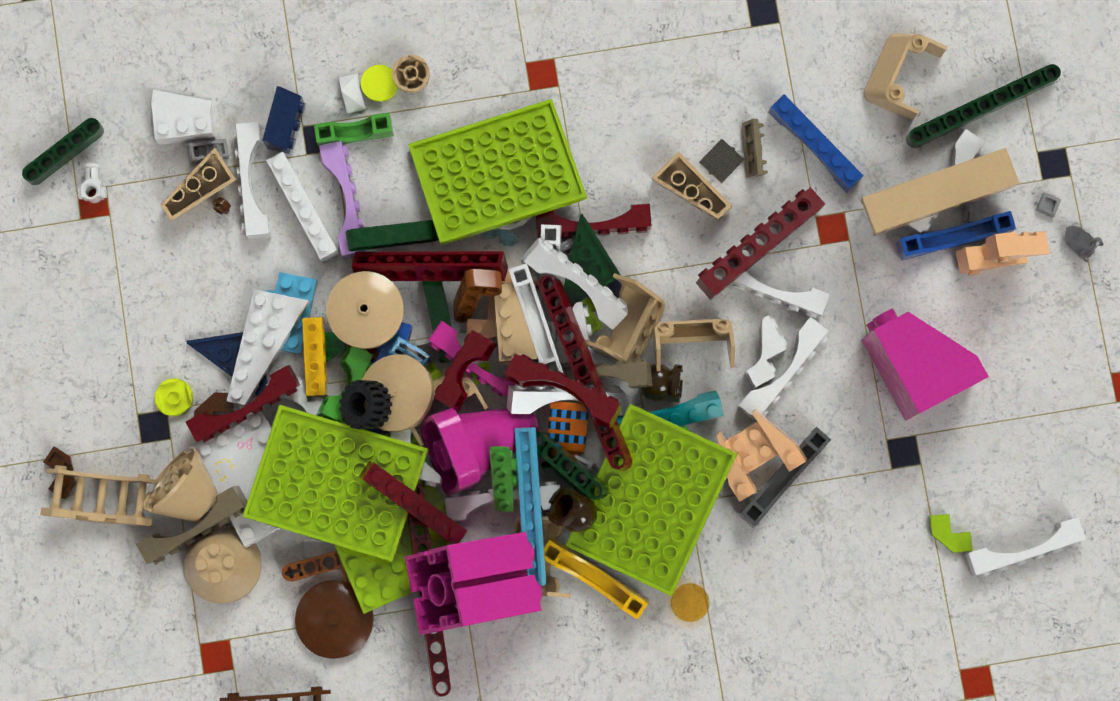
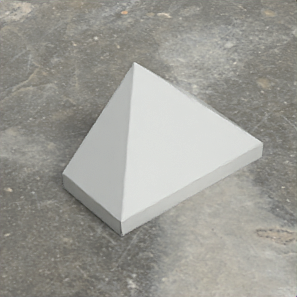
M358 74L340 77V87L347 114L366 110Z

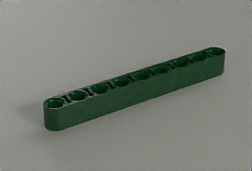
M1049 64L913 128L907 135L906 142L911 148H918L1052 85L1060 77L1061 70L1055 64ZM1046 72H1052L1054 78L1048 77ZM1030 79H1034L1037 82V86H1033L1030 83ZM1013 87L1019 88L1021 93H1015ZM996 95H1001L1004 98V102L998 101ZM979 103H985L987 110H983ZM964 110L970 113L971 116L969 118L963 115L962 112ZM946 119H952L954 125H948ZM929 127H935L937 129V133H931L929 131ZM912 134H917L920 137V141H914Z

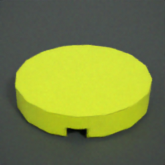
M385 65L371 66L364 71L361 77L363 94L373 102L389 101L398 90L393 81L392 69Z
M177 378L163 381L154 395L158 410L171 417L187 413L194 401L191 387L185 381Z

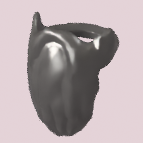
M1066 227V242L1085 262H1088L1086 257H1090L1098 246L1104 245L1100 237L1092 238L1081 227Z

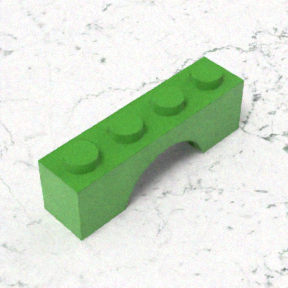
M390 113L370 115L364 120L350 123L332 121L314 124L318 147L319 145L342 141V144L394 136Z
M352 346L346 348L339 363L346 374V386L350 385L352 381L362 380L365 372L372 365V354ZM341 394L323 398L316 415L345 423V419L341 417L342 412L339 410L341 407L339 400L342 399Z

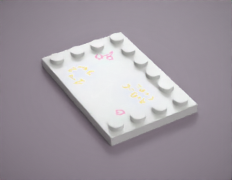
M264 411L256 415L251 414L247 416V420L239 424H233L229 430L221 434L219 432L211 440L205 443L202 442L194 447L198 450L218 491V495L232 486H240L248 501L272 429ZM243 514L236 518L235 516L230 518L244 547H249L280 529L242 517Z

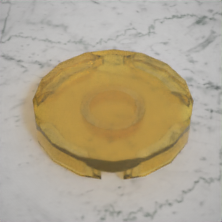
M693 583L683 584L676 588L670 601L671 609L675 616L686 622H694L703 618L710 604L709 596L705 589Z

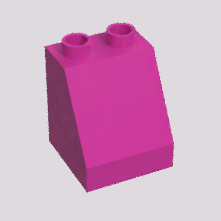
M892 308L873 318V321L866 325L870 333L862 339V342L905 421L989 377L977 355L910 312H906L898 317Z

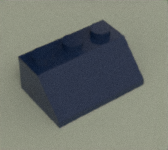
M277 86L262 141L269 150L290 154V150L294 149L296 143L294 138L295 132H298L300 129V113H304L306 103H304L302 96L280 86Z

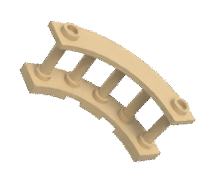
M55 465V469L46 470V473L56 474L52 504H50L49 508L41 507L40 515L110 524L152 525V519L144 518L145 514H143L147 484H157V480L149 479L150 475L138 474V477L101 475L69 471L66 466ZM64 475L77 477L74 504L71 510L61 509L62 506L60 505ZM85 478L100 480L96 510L94 509L93 513L83 512V508H81ZM108 480L121 482L118 510L115 512V515L105 514L104 511ZM129 482L139 483L136 509L133 516H127V513H125Z

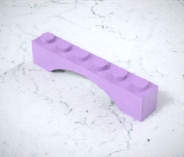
M342 141L319 145L324 168L339 181L345 195V221L338 235L341 256L343 259L354 257L355 252H365V250L348 251L345 231L364 228L362 219H358L357 212H360L358 200H354L353 194L357 192L355 183L350 181V176L353 173L351 164H347L346 157H349L347 146H343Z

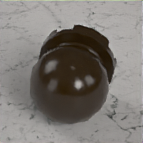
M652 364V387L639 388L642 395L655 402L664 401L670 397L672 403H680L683 380H680L681 372H683V365L674 364V368L669 369L666 365L661 364L660 371H656V364Z
M567 487L565 489L559 488L549 500L551 506L550 513L547 512V516L551 523L576 533L585 532L593 527L597 519V508L595 502L588 496L579 494L576 490Z

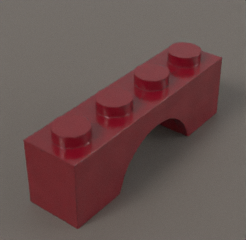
M474 330L467 334L463 347L456 353L455 361L446 370L445 378L437 386L433 398L459 412L468 396L463 386V376L466 369L477 361H488L497 344Z

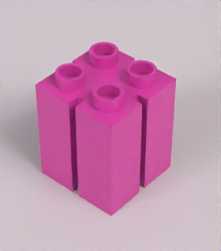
M526 532L446 545L405 556L411 593L422 592L421 598L413 599L419 635L542 611L540 605L542 599L541 586L536 581L535 574L528 575L527 573L528 569L533 568L534 549L531 543L528 542Z

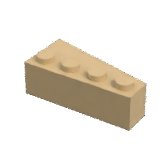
M215 147L161 203V207L171 221L236 180Z
M677 152L651 178L653 182L717 221H720L732 209V205L680 152Z

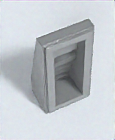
M226 139L188 143L189 163H200L210 153V146L215 147L218 151L217 145H221V157L223 159L229 158ZM203 147H205L206 156H203ZM194 149H197L198 157H195Z

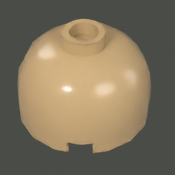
M411 54L403 58L401 57L396 61L393 66L392 76L397 88L405 93L414 94L424 90L428 85L430 71L424 59Z

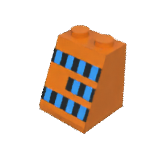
M560 401L550 403L548 434L573 456L585 454L589 412L582 403ZM553 448L551 454L557 455L556 449Z

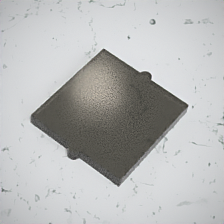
M721 139L699 163L709 171V175H713L720 183H723L744 161V158L735 151L734 147L729 146Z

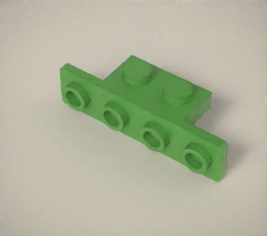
M491 446L489 451L495 511H514L513 492L514 486H518V474L514 473V470H517V459L513 458V450H510L509 447Z

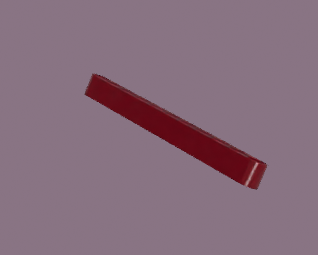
M550 275L542 276L539 280V288L575 379L581 381L589 389L594 385V388L601 391L602 395L607 397L560 279ZM552 281V287L549 289L548 284ZM559 298V304L555 306V301ZM566 315V321L562 323V318ZM573 332V339L569 341V335ZM580 350V356L576 358V352ZM587 368V374L583 376V370ZM617 419L611 430L608 428L605 430L603 426L593 422L610 466L617 470H628L632 466L633 461ZM615 438L616 445L612 448L611 441ZM622 456L623 464L620 466L618 459Z
M418 483L419 496L424 498L423 488ZM409 513L408 524L412 553H417V546L424 545L427 551L431 550L429 528ZM416 526L423 527L424 534L421 536L416 535L414 528ZM418 591L419 598L422 597L421 591ZM439 631L436 634H424L432 692L438 697L448 695L451 690L444 633ZM432 643H438L441 646L438 654L431 651ZM436 662L442 663L444 667L443 672L440 674L436 673L433 669ZM439 682H443L446 685L444 693H439L436 690V685Z

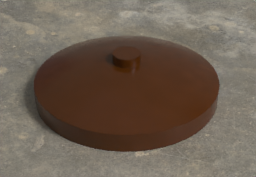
M341 580L324 581L310 588L301 598L295 614L297 634L305 647L318 656L330 659L347 657L362 648L371 635L374 623L373 610L363 614L351 584Z

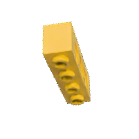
M324 317L302 318L306 396L328 394Z

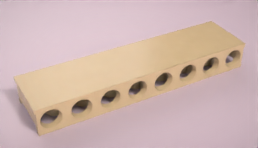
M1004 148L864 196L861 199V204L864 206L873 230V236L1015 188L1020 182L1008 151Z

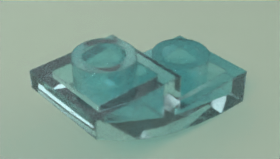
M496 228L480 233L486 239H494L496 236H499V243H503V246H514L515 243H518V236L508 230Z

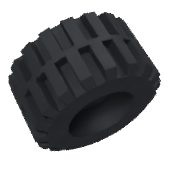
M356 380L350 382V385L345 387V391H342V399L339 400L341 404L339 410L342 412V419H345V423L353 429L372 430L382 427L384 422L388 421V415H391L392 412L390 410V406H392V402H390L391 394H387L389 390L387 387H384V384L378 383V381ZM365 399L367 400V409H366V411L364 410V402H365Z

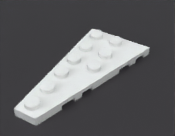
M254 289L227 397L228 402L248 405L258 389L263 376L267 374L271 363L276 359L289 338L291 330L296 322L298 323L305 307H308L309 300Z

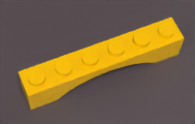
M550 537L545 544V561L585 582L607 597L621 610L635 619H639L649 603L648 598L553 537Z

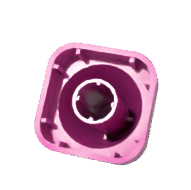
M453 408L429 416L421 424L420 430L424 445L429 449L428 455L433 468L442 478L441 487L446 495L451 496L472 488L480 482L482 475L491 470L489 451L491 446L509 447L510 450H513L514 455L516 453L515 428L536 427V432H538L539 426L533 412L531 414H511L507 408L457 414Z

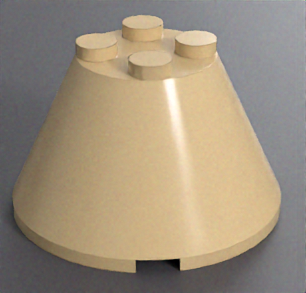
M190 447L191 451L189 452L182 451L165 467L156 478L157 484L152 493L148 491L143 502L144 510L199 524L204 519L205 513L209 509H213L217 502L216 496L218 491L196 448Z
M215 526L212 528V533L204 537L200 535L196 538L197 542L188 546L184 557V574L190 588L199 597L213 603H231L245 597L255 587L261 574V554L256 543L249 547H244L235 527Z

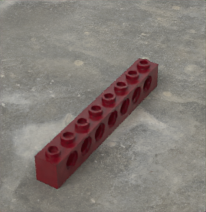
M811 187L806 191L804 189L799 191L795 195L796 199L793 202L788 200L781 207L782 211L772 213L767 218L769 221L766 224L760 223L754 228L755 233L751 236L747 234L740 240L741 244L738 247L733 245L726 251L727 256L723 259L720 256L712 263L713 267L711 269L705 268L698 274L699 279L696 284L710 300L825 205L824 201ZM797 205L802 206L804 211L799 210ZM784 216L788 217L791 222H786ZM770 227L775 228L777 234L772 233ZM756 239L762 240L763 245L758 244ZM742 250L748 251L750 256H745ZM728 261L733 262L736 268L730 267ZM714 273H719L722 279H717Z
M504 251L355 252L351 265L354 273L362 271L375 272L385 276L390 281H462L464 273L470 269L499 271L502 281H505L508 269Z

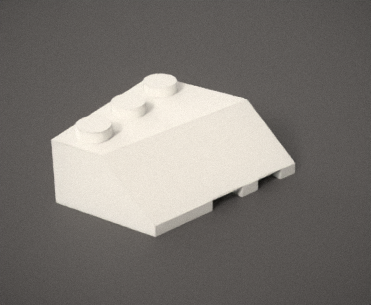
M153 90L151 100L155 140L159 145L216 138L212 101Z

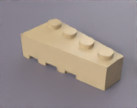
M513 283L502 284V293L493 296L498 364H509L515 353L520 356L522 354L527 355L533 362H537L538 357Z

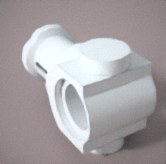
M84 164L85 180L82 181L81 188H78V198L91 203H98L107 198V189L102 187V180L99 179L98 169H100V164ZM96 189V194L93 197H89L90 190Z

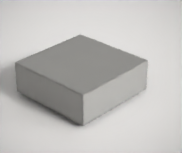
M1043 192L1035 211L1053 218L1061 199Z

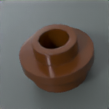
M219 197L212 202L213 208L217 213L222 215L230 212L231 205L224 198Z

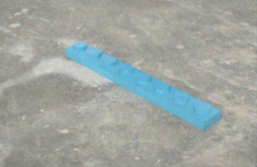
M536 427L515 428L521 530L526 532L528 542L531 543L534 549L533 568L528 569L527 573L528 575L535 574L536 581L540 586L546 585Z

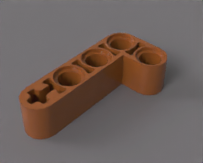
M470 269L464 273L453 300L454 320L456 322L464 323L472 318L481 295L496 296L502 293V279L499 271Z
M337 551L290 563L282 569L283 578L290 582L341 569L344 580L350 584ZM327 557L334 559V565L330 568H327L324 563ZM309 562L315 564V570L312 573L306 571V565ZM301 564V571L304 574L303 576H301V572L293 574V578L287 575V572L290 571V568H292V570H298L300 569L298 565Z

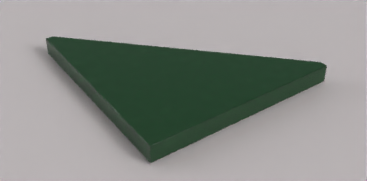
M581 214L570 262L578 264L588 276H594L601 286H607L616 280L613 277L614 273L621 274L586 218ZM565 278L564 290L571 307L575 303L589 297L578 284Z

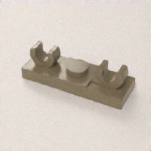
M751 119L742 123L746 177L749 179L768 173L767 170H763L762 166L767 164L766 160H762L761 137L765 135L759 132V128L764 127V124L759 123L758 119Z

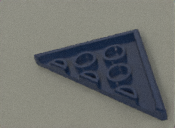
M243 332L186 341L189 346L233 377ZM267 374L263 376L258 389L254 393L257 396L263 392L266 384H268Z

